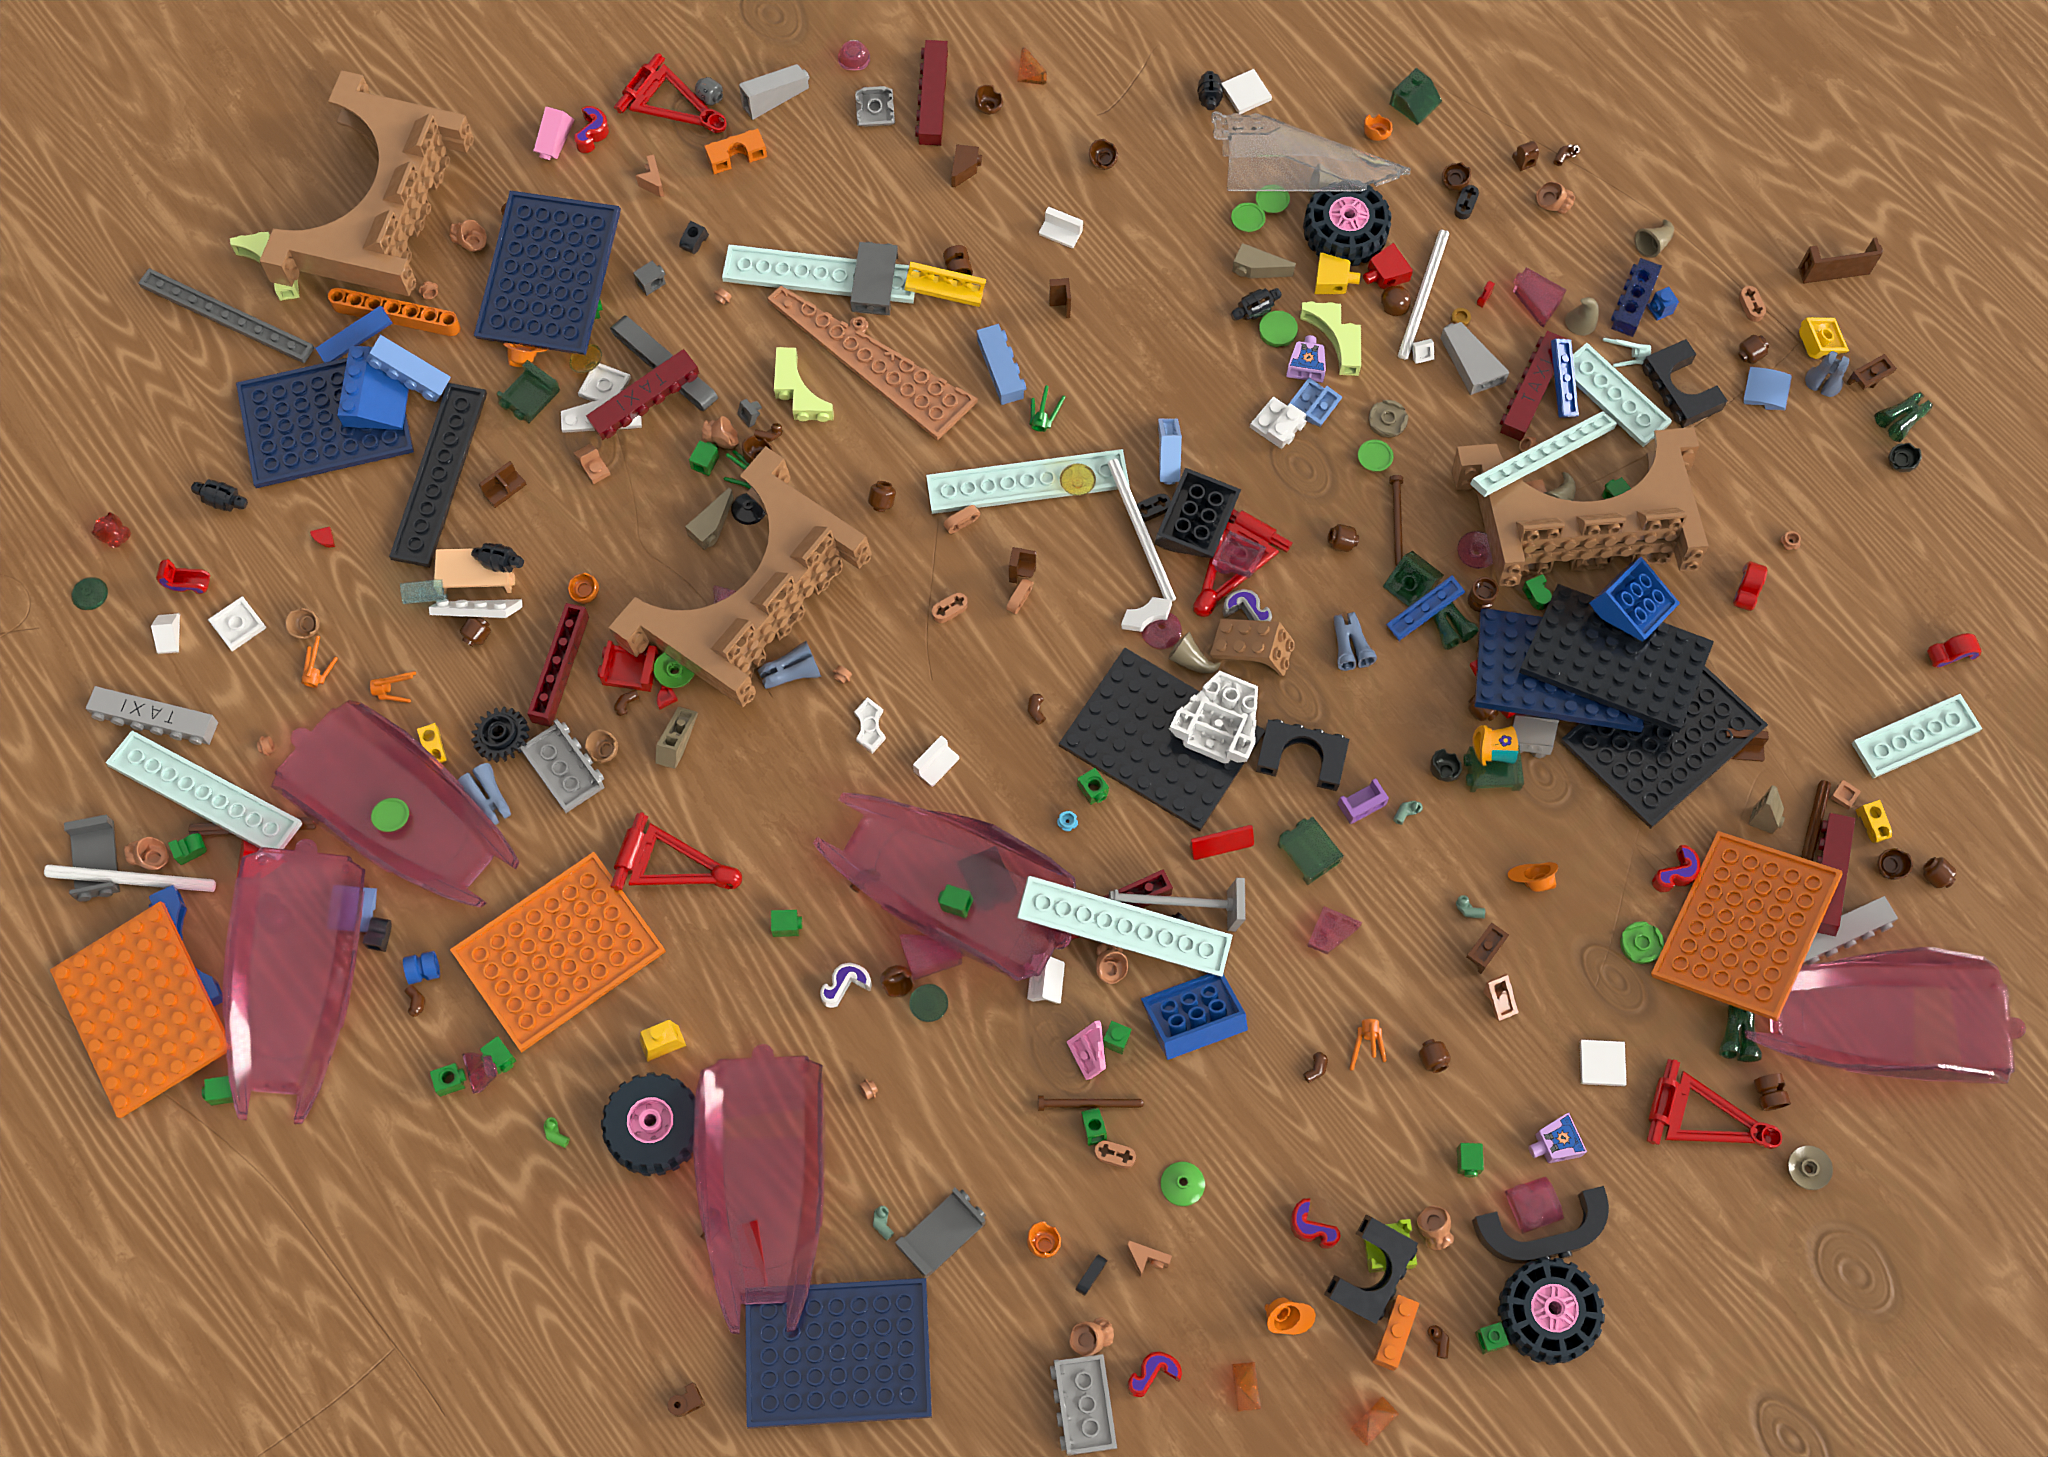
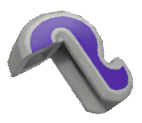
M1237 590L1225 599L1222 611L1224 618L1242 609L1249 620L1271 621L1272 613L1268 607H1265L1263 610L1260 609V599L1252 590Z

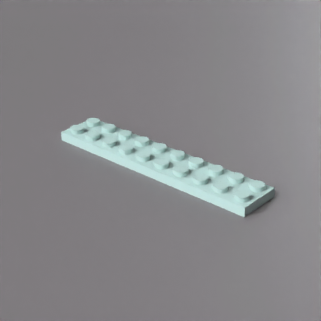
M729 245L722 279L723 282L774 288L783 286L786 289L851 296L857 259ZM895 264L890 301L914 303L915 292L904 290L909 265Z
M1123 449L926 475L931 512L936 514L962 510L970 505L981 508L1117 490L1118 487L1108 462L1112 459L1118 460L1129 485Z
M134 731L129 733L106 762L107 766L275 857H278L302 825L301 820Z
M1032 876L1027 877L1017 918L1221 977L1223 976L1233 936L1225 932Z

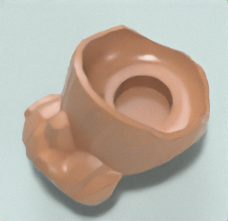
M1549 181L1538 189L1536 200L1541 208L1564 214L1573 206L1575 196L1572 191L1565 190L1562 184Z
M468 219L463 223H452L450 226L449 236L453 243L473 252L480 251L486 246V231L476 221Z
M721 416L716 421H704L702 439L705 443H716L725 449H733L738 446L737 430L733 428L727 417Z
M145 837L124 846L126 861L131 865H139L148 870H158L164 867L169 859L165 844L152 837Z
M1101 943L1096 950L1098 955L1096 962L1097 975L1103 982L1115 984L1127 974V957L1123 954L1122 948Z
M1429 1206L1417 1217V1226L1420 1233L1425 1237L1427 1248L1441 1250L1453 1243L1454 1237L1450 1232L1451 1219L1445 1209Z
M1103 1317L1096 1318L1093 1322L1083 1321L1077 1323L1072 1328L1069 1342L1071 1348L1079 1355L1087 1357L1098 1353L1103 1347L1110 1346L1114 1339L1112 1324Z

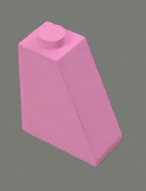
M545 107L534 151L540 154L539 157L549 161L551 158L558 159L575 120L564 111Z

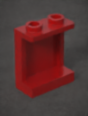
M608 640L607 646H604L602 650L603 664L599 665L598 677H600L602 685L651 692L655 676L654 664L659 657L657 646L648 645V650L635 657L621 646L614 645L613 641Z

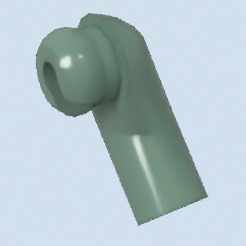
M1417 801L1402 803L1393 821L1402 825L1406 816L1422 811V804Z
M1465 895L1458 897L1456 906L1465 917L1485 918V908L1472 907L1469 903V898Z
M879 1206L874 1211L873 1227L887 1241L894 1234L887 1226L889 1210L886 1206Z

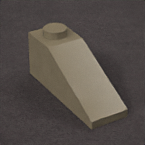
M1242 243L1234 259L1232 272L1247 278L1292 277L1296 263Z
M730 488L724 491L685 526L687 535L703 550L713 546L720 536L734 500Z
M681 707L677 708L657 743L656 764L676 769L683 756L698 712Z
M1772 785L1757 802L1748 823L1750 826L1771 834L1777 828L1780 829L1785 819L1782 816L1784 807L1776 786Z

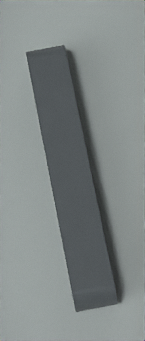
M626 315L610 327L613 335L652 369H655L673 356ZM699 377L690 383H685L678 391L703 412L718 399L715 391Z

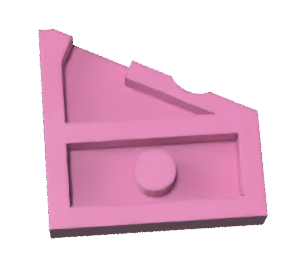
M1099 1020L1094 1021L1067 1041L1086 1080L1092 1079L1106 1069L1102 1026Z

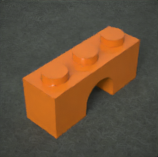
M758 128L705 145L706 157L713 174L732 169L730 158L734 154H744L748 158L749 163L767 157L766 146Z
M1399 1294L1394 1298L1387 1318L1388 1322L1385 1332L1379 1341L1372 1363L1392 1371L1398 1368L1420 1303Z

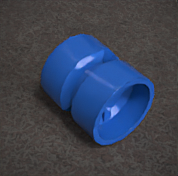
M435 951L422 953L420 957L412 955L403 958L404 973L409 985L422 982L423 978L427 981L440 978V967Z

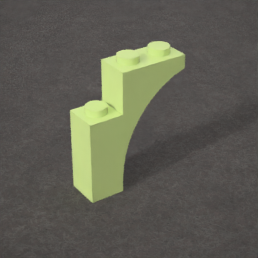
M258 232L252 235H240L230 238V245L236 255L245 256L260 263V258L270 234L269 232ZM298 279L295 280L292 287L274 283L275 292L280 301L300 298Z
M1302 302L1300 319L1313 324L1329 338L1337 353L1339 375L1359 376L1361 368V325L1353 323L1341 324V304L1333 302Z
M776 347L775 398L781 400L793 399L794 420H818L821 422L833 420V404L815 396L802 382L797 370L798 357L796 348Z

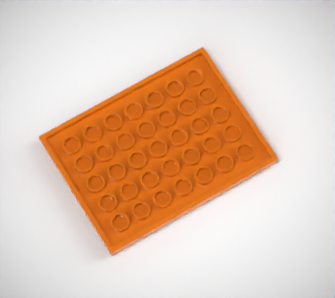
M1718 831L1651 975L1653 978L1778 1021L1843 875L1842 870Z
M595 852L583 858L450 949L521 1053L666 952L622 890L615 891L614 888L610 887L613 877Z
M161 901L50 969L118 1118L126 1116L234 1049L165 904Z

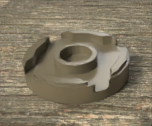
M1383 400V402L1376 403L1372 407L1368 421L1371 429L1376 434L1391 438L1403 433L1407 427L1408 414L1400 403L1392 400Z

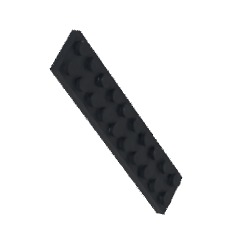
M447 383L389 556L391 560L430 568L487 396L485 389Z

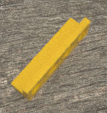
M910 262L904 290L980 307L986 279Z

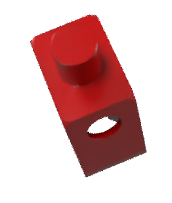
M1392 243L1370 259L1368 265L1369 272L1363 274V279L1366 284L1376 281L1381 289H1386L1409 282L1413 270L1396 245Z

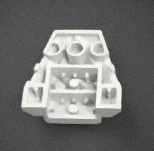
M1219 671L1203 686L1197 695L1194 694L1190 698V702L1177 711L1169 730L1177 738L1183 740V745L1186 748L1222 763H1228L1230 760L1247 762L1255 745L1258 686Z

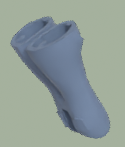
M1829 352L1817 367L1810 368L1806 373L1805 382L1808 388L1817 391L1829 373L1831 375L1825 381L1821 394L1827 397L1837 395L1843 387L1842 378L1848 368L1849 358L1843 356L1839 360L1836 359L1837 352Z
M1355 612L1347 613L1348 625H1345L1342 614L1334 616V627L1338 642V668L1342 671L1353 670L1356 667V660L1349 638L1352 639L1359 668L1372 665L1377 660V656L1368 645Z
M807 641L801 643L781 658L764 664L757 670L760 677L764 678L762 683L765 689L796 679L821 677Z
M489 763L481 764L472 770L489 799L485 798L470 773L464 774L456 781L455 786L476 805L484 818L492 826L499 823L495 812H493L495 809L498 808L499 813L505 819L511 816L509 806L497 786L493 769Z

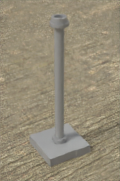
M1236 878L1227 890V900L1118 893V889L1109 891L1108 899L1118 902L1225 908L1227 911V931L1236 932L1245 921V878Z

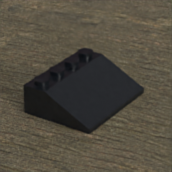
M1185 468L1159 528L1154 545L1172 552L1213 558L1241 489Z

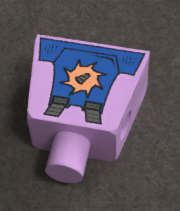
M1308 335L1305 337L1304 342H1296L1286 377L1302 380L1311 378L1315 382L1323 383L1326 371L1324 346L1316 344V337Z
M1569 1113L1539 1130L1535 1134L1538 1142L1529 1145V1151L1533 1158L1544 1154L1548 1163L1579 1158L1587 1152Z

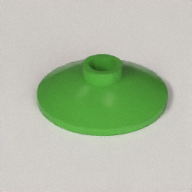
M666 653L661 654L654 664V675L657 681L669 688L682 687L689 683L694 676L693 672ZM674 670H678V671H679V672L676 673V674H672V671H674Z
M1176 1162L1170 1165L1161 1177L1163 1195L1169 1202L1177 1206H1189L1196 1203L1201 1198L1205 1189V1180L1202 1172L1195 1165L1188 1162ZM1186 1179L1188 1184L1186 1186L1180 1185L1179 1180Z

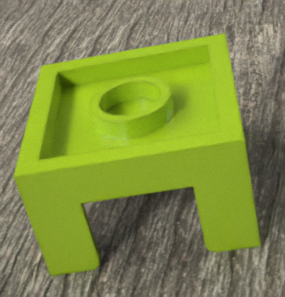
M1410 1219L1399 1220L1394 1224H1385L1410 1238L1409 1233L1412 1231ZM1364 1239L1369 1273L1384 1272L1386 1260L1383 1252L1376 1245ZM1416 1255L1408 1262L1407 1269H1413L1417 1265Z

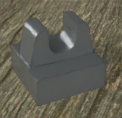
M745 399L740 402L737 415L748 427H752L760 415L758 410L762 406L757 401L750 403Z

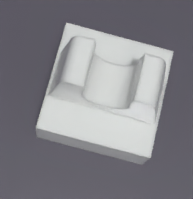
M1432 339L1412 344L1413 361L1416 364L1434 359V342Z

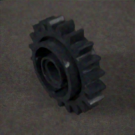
M503 707L501 712L495 708L494 714L487 711V718L480 716L482 723L474 724L478 730L472 731V734L475 736L471 739L475 744L473 747L482 758L485 757L488 761H491L493 758L496 763L499 762L500 757L505 762L508 755L515 758V751L518 753L522 752L519 746L527 745L523 739L530 737L526 733L530 730L526 725L528 722L519 711L516 712L513 708L508 711L506 707Z

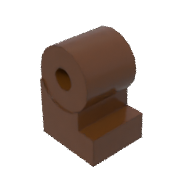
M1530 141L1518 146L1517 151L1513 152L1512 158L1520 171L1536 165L1539 156L1537 144L1535 141Z
M693 1382L685 1386L687 1393L674 1395L669 1399L667 1406L671 1414L682 1417L705 1406L699 1389Z

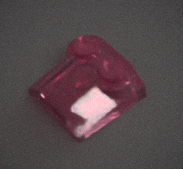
M1229 531L1212 564L1222 574L1233 572L1250 578L1260 563L1266 547Z
M1547 1177L1520 1184L1505 1191L1522 1234L1564 1219L1559 1199Z

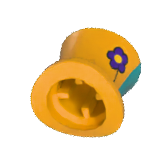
M1486 725L1477 727L1473 734L1472 742L1475 754L1482 766H1486V761L1491 760L1509 764L1516 762L1518 757V739L1513 726L1492 730Z

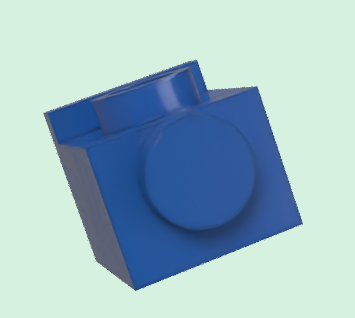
M1666 287L1655 292L1652 301L1647 304V307L1657 321L1673 314L1679 301L1670 287Z

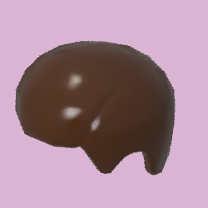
M982 85L978 87L975 93V105L984 114H995L1003 106L1001 92L997 93L993 85Z
M1102 138L1095 140L1091 144L1089 157L1095 167L1105 170L1112 168L1116 164L1118 152L1113 143Z
M1462 162L1452 163L1446 166L1442 172L1443 184L1452 191L1462 190L1467 187L1471 180V169Z
M1402 286L1386 288L1381 296L1384 311L1392 316H1401L1407 313L1411 304L1409 291Z
M750 436L744 440L742 452L747 463L751 464L765 446L772 450V446L765 438L758 440L755 436Z
M1898 848L1885 850L1878 857L1877 867L1880 874L1885 878L1899 880L1905 878L1912 871L1913 861L1909 853Z
M901 965L888 967L882 973L880 979L882 989L890 997L906 995L912 991L915 985L911 971Z

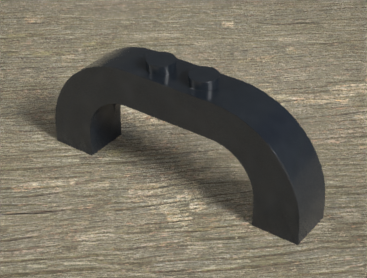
M1604 1186L1584 1190L1578 1194L1583 1211L1582 1223L1578 1229L1528 1242L1516 1241L1509 1237L1502 1228L1498 1212L1476 1216L1472 1223L1482 1245L1492 1255L1503 1261L1525 1264L1546 1257L1550 1259L1559 1256V1258L1565 1259L1573 1256L1572 1252L1579 1251L1588 1246L1601 1234L1607 1223L1609 1204Z

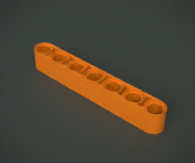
M333 288L328 293V299L335 312L362 318L373 311L374 308L382 306L394 325L446 336H455L461 330L456 314L451 311L343 288Z

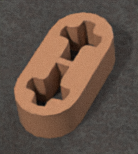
M1744 287L1739 294V301L1747 318L1753 322H1758L1764 317L1766 307L1755 287Z
M970 505L947 518L943 525L952 534L976 521L981 513L975 505Z
M1025 577L1021 580L1010 598L1006 610L1014 614L1019 612L1033 588V581Z
M955 593L938 602L932 608L933 619L938 623H945L963 613L968 607L967 597L962 593ZM955 600L962 601V606L955 605ZM938 610L945 611V615L938 614Z
M1101 1141L1095 1147V1156L1103 1163L1127 1169L1131 1168L1136 1161L1135 1151L1130 1147L1109 1141ZM1106 1146L1108 1151L1114 1153V1155L1106 1154L1103 1157L1101 1156L1102 1153L1098 1150ZM1127 1152L1132 1160L1124 1163L1123 1158L1116 1155H1124Z

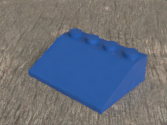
M349 346L337 415L343 427L403 430L409 389L404 383L390 378L387 373L373 368L365 361L373 347Z
M1639 557L1625 567L1589 604L1603 620L1644 641L1680 603L1646 561Z
M1206 974L1141 998L1159 1045L1167 1060L1248 1030L1245 1011L1224 974L1222 977Z

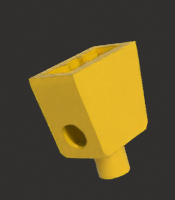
M1320 253L1314 294H1345L1348 283L1359 285L1360 273L1349 272V260Z
M671 1020L640 1032V1044L647 1062L686 1046L679 1026Z

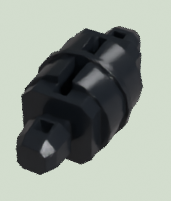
M1206 71L1201 76L1197 89L1201 105L1208 110H1214L1219 106L1223 97L1222 81L1220 76L1213 71Z
M1266 288L1250 292L1242 297V301L1238 303V308L1230 313L1234 321L1245 318L1247 321L1263 317L1264 314L1270 312L1271 308L1275 306L1274 302L1282 296L1279 288L1269 292Z
M207 479L205 484L194 482L191 486V491L201 497L202 503L215 509L231 512L233 508L245 509L248 504L246 498L238 495L237 488L224 482Z
M484 543L482 548H473L471 552L473 558L478 560L484 568L494 572L510 573L513 568H521L524 564L522 557L518 556L509 546L502 544Z

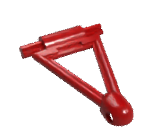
M660 53L655 54L648 64L641 66L622 90L623 96L614 106V109L621 114L631 104L630 111L703 126L713 133H722L727 126L726 119L721 113L709 109L665 64L662 65L665 58ZM667 79L701 114L696 116L649 106L646 103L664 80Z
M1233 509L1229 520L1234 524L1227 523L1213 558H1210L1201 593L1193 604L1195 614L1201 617L1209 616L1214 611L1219 600L1275 557L1279 551L1269 544L1287 553L1293 542L1277 534V529L1243 510L1238 512ZM1227 534L1261 553L1259 557L1216 591L1212 589Z
M640 812V814H636L632 828L627 829L614 865L616 872L610 887L614 888L615 891L623 890L627 876L632 874L629 886L714 884L729 890L740 886L742 883V873L737 868L719 864L650 823L647 833L644 834L643 831L648 816ZM656 839L712 871L706 874L644 875Z
M1667 1059L1664 1075L1658 1080L1648 1118L1651 1125L1647 1142L1659 1145L1664 1126H1667L1665 1140L1755 1143L1770 1149L1780 1146L1782 1143V1133L1777 1127L1756 1121L1685 1071H1682L1678 1083L1676 1078L1680 1062H1677L1678 1060ZM1690 1089L1746 1126L1749 1132L1680 1130Z

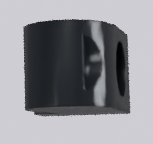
M690 221L681 237L679 247L692 254H696L703 240L706 241L709 236L706 228Z
M377 917L371 918L367 935H364L362 942L367 949L386 952L392 927L391 920Z

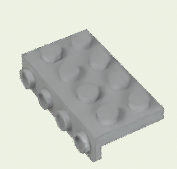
M555 719L553 726L528 741L527 745L521 746L520 749L564 812L567 813L604 789L605 787L602 783L604 777L598 769L594 771L591 767L593 762L588 754L585 753L583 755L579 749L582 747L575 737L571 739L568 734L571 731L565 722L560 723L558 719Z
M1104 1355L1054 1360V1366H1050L1051 1379L1056 1380L1057 1389H1053L1055 1404L1059 1403L1060 1412L1056 1413L1058 1427H1063L1064 1436H1060L1061 1450H1066V1455L1070 1456L1117 1449Z

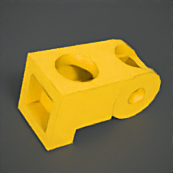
M433 723L418 728V735L429 765L433 766L447 761L437 725Z
M1880 800L1863 805L1855 810L1858 818L1861 817L1867 829L1868 837L1873 843L1892 837V830Z

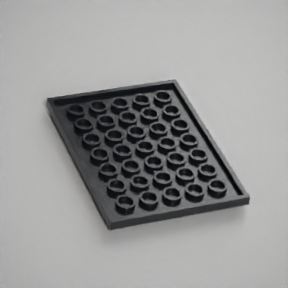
M1557 584L1519 673L1679 733L1714 641L1664 622L1644 641H1641L1603 620L1589 604L1595 597Z
M1127 648L1123 649L1059 742V747L1198 831H1201L1245 764V762H1235L1233 760H1230L1228 763H1222L1186 748L1183 745V740L1177 738L1169 728L1177 711L1190 702V698L1194 694L1197 695L1200 691ZM1257 725L1255 727V745L1252 752L1265 733V730Z
M1705 666L1679 733L1645 720L1642 732L1579 723L1560 742L1642 822L1652 829L1750 743L1768 724ZM1727 728L1737 731L1744 729L1755 731L1747 738H1733L1732 732ZM1726 731L1730 733V737H1726Z

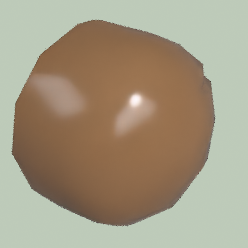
M307 608L290 611L285 619V628L288 633L299 639H307L314 636L320 627L319 617L314 611Z
M602 729L592 731L587 736L584 744L590 757L600 763L611 761L617 755L619 746L615 736Z

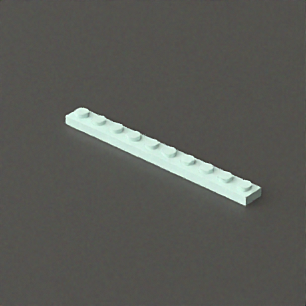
M1602 411L1472 479L1470 485L1485 497L1613 430L1617 423Z

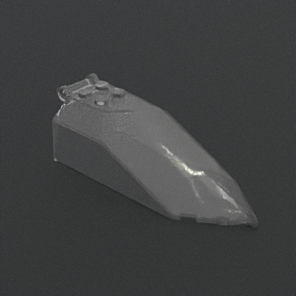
M1219 111L1213 112L1211 115V121L1214 124L1213 136L1217 140H1223L1222 155L1229 156L1228 191L1367 190V185L1374 183L1375 186L1399 179L1400 175H1410L1411 168L1326 139L1258 113L1251 115L1239 113L1222 115Z

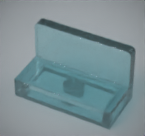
M442 579L400 583L402 604L439 601L448 598L447 594H444Z

